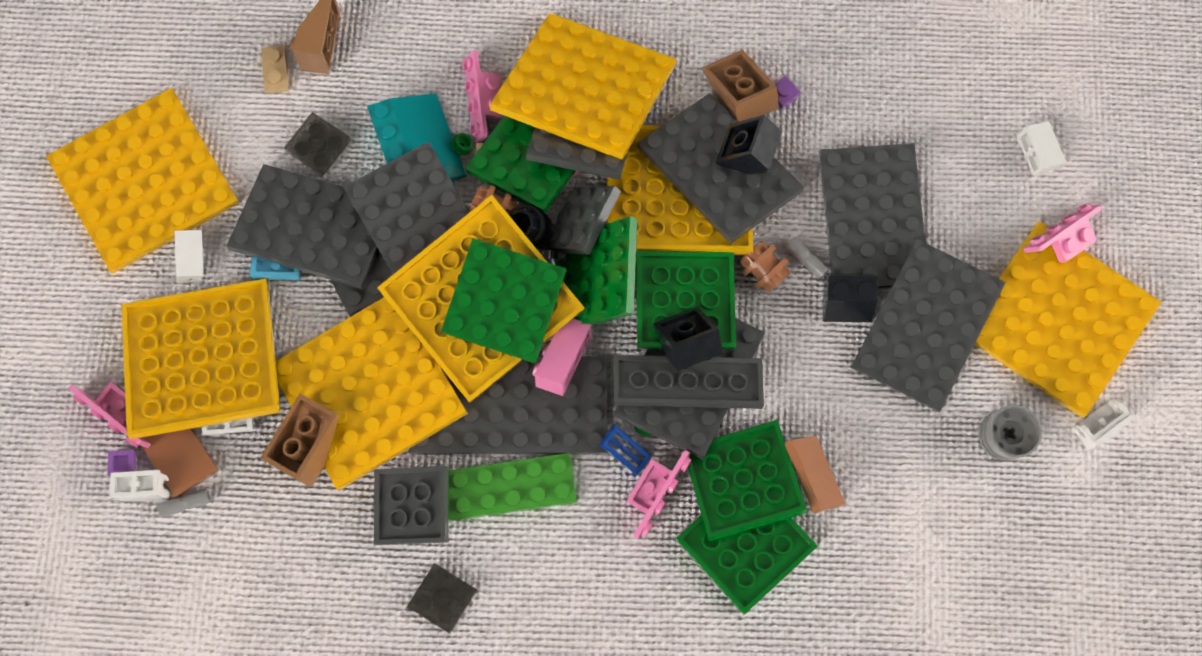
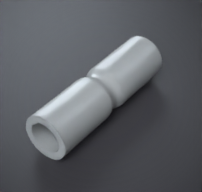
M795 237L785 245V248L800 262H803L804 266L819 280L824 276V273L829 271V268L815 255L811 254Z
M206 488L183 497L158 503L157 509L160 517L164 518L183 512L185 509H192L211 503V497Z

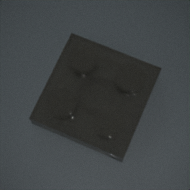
M312 112L286 144L284 150L324 176L350 143L351 138Z
M434 563L407 607L451 634L478 590Z

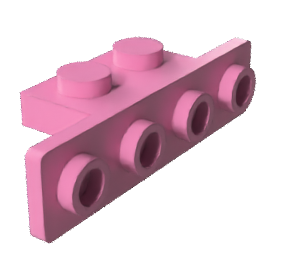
M473 50L463 60V71H465L466 77L465 91L468 94L467 110L471 120L470 134L473 137V144L481 143L488 137L486 119L502 120L504 115L490 110V103L502 86L501 74L481 72L478 51Z
M1086 203L1077 207V212L1061 218L1062 222L1048 227L1043 235L1033 237L1030 240L1031 243L1023 248L1025 253L1042 251L1052 244L1059 263L1067 262L1097 241L1089 218L1102 210L1101 204L1091 205Z
M110 381L96 400L81 388L74 385L68 388L75 394L73 398L84 406L88 404L92 407L90 412L101 420L103 418L109 421L108 427L119 434L123 432L127 435L125 391L118 385ZM127 436L125 438L128 443L136 448L139 445L149 448L151 445L143 437L129 439Z
M684 450L673 470H670L654 459L650 460L626 500L627 503L646 514L634 533V538L639 539L641 535L646 537L653 525L650 523V520L654 514H660L666 504L662 500L667 492L672 494L679 482L676 480V477L680 470L685 472L692 461L689 458L691 454L689 451Z

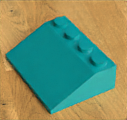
M437 93L389 98L367 106L386 163L429 141L452 182L467 177L459 154L451 147L453 137Z

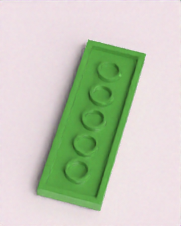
M570 453L448 470L449 522L577 503Z

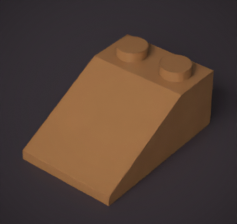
M319 0L298 27L296 37L291 40V52L294 53L295 61L298 62L301 71L329 74L340 16V9L336 0Z
M743 50L702 67L720 103L738 121L765 115L779 109L777 86Z
M299 394L260 459L312 488L325 466L339 415Z

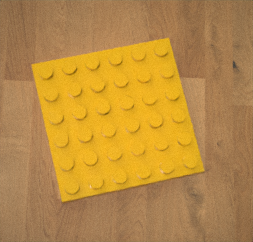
M549 13L490 103V110L623 160L676 66L677 59Z
M172 88L46 155L112 274L175 240L174 231L193 230L239 204L235 194Z
M642 125L629 148L621 180L608 178V186H615L621 193L607 218V224L628 216L637 218L636 251L734 252L735 255L753 253V228L730 244L637 148L640 140L662 126Z
M493 195L489 196L377 287L469 403L522 361V359L441 333L472 238L547 262ZM564 282L543 343L585 310L584 306Z
M1038 221L998 278L1006 283L974 345L1084 418L1154 315L1161 301L1084 250L1067 262L1060 263L1052 244L1042 251L1025 253L1023 248L1031 243L1030 240L1033 237L1046 233L1048 226Z
M266 278L121 304L126 428L129 439L280 413L269 285Z
M385 297L276 361L277 381L291 407L299 394H302L339 415L324 466L338 491L468 414L442 368Z

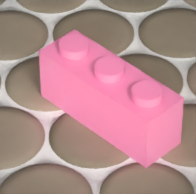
M576 319L571 320L552 336L553 338L550 343L547 342L542 353L544 357L541 363H536L533 370L536 387L564 396L591 338V324H582L581 321Z

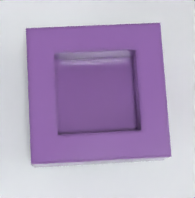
M786 76L775 83L778 92V104L781 109L800 96V91Z
M135 450L108 451L109 477L111 473L136 471Z

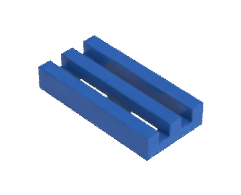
M612 425L611 430L606 433L605 438L598 445L634 475H638L652 455L620 428ZM616 433L644 457L643 460L639 459L613 437ZM610 441L638 464L637 468L607 443Z

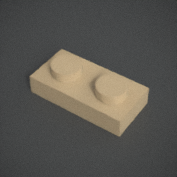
M285 46L261 48L264 90L266 94L290 91Z

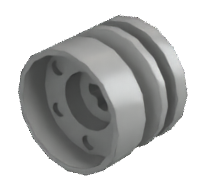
M1011 405L986 416L979 426L978 437L980 445L987 455L995 460L1010 461L1028 456L1037 449L1042 438V427L1040 420L1034 412L1024 406ZM1006 430L1009 432V434L1007 435V436H1008V439H1005V438H1004V436H1005V432H1004V431H1006Z

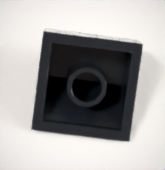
M766 115L729 124L715 163L719 166L750 175L769 171L782 131Z
M824 273L823 322L871 323L877 302L878 277L873 274Z
M698 306L653 323L665 355L677 371L688 369L692 365L711 360L715 356L723 354L719 329Z

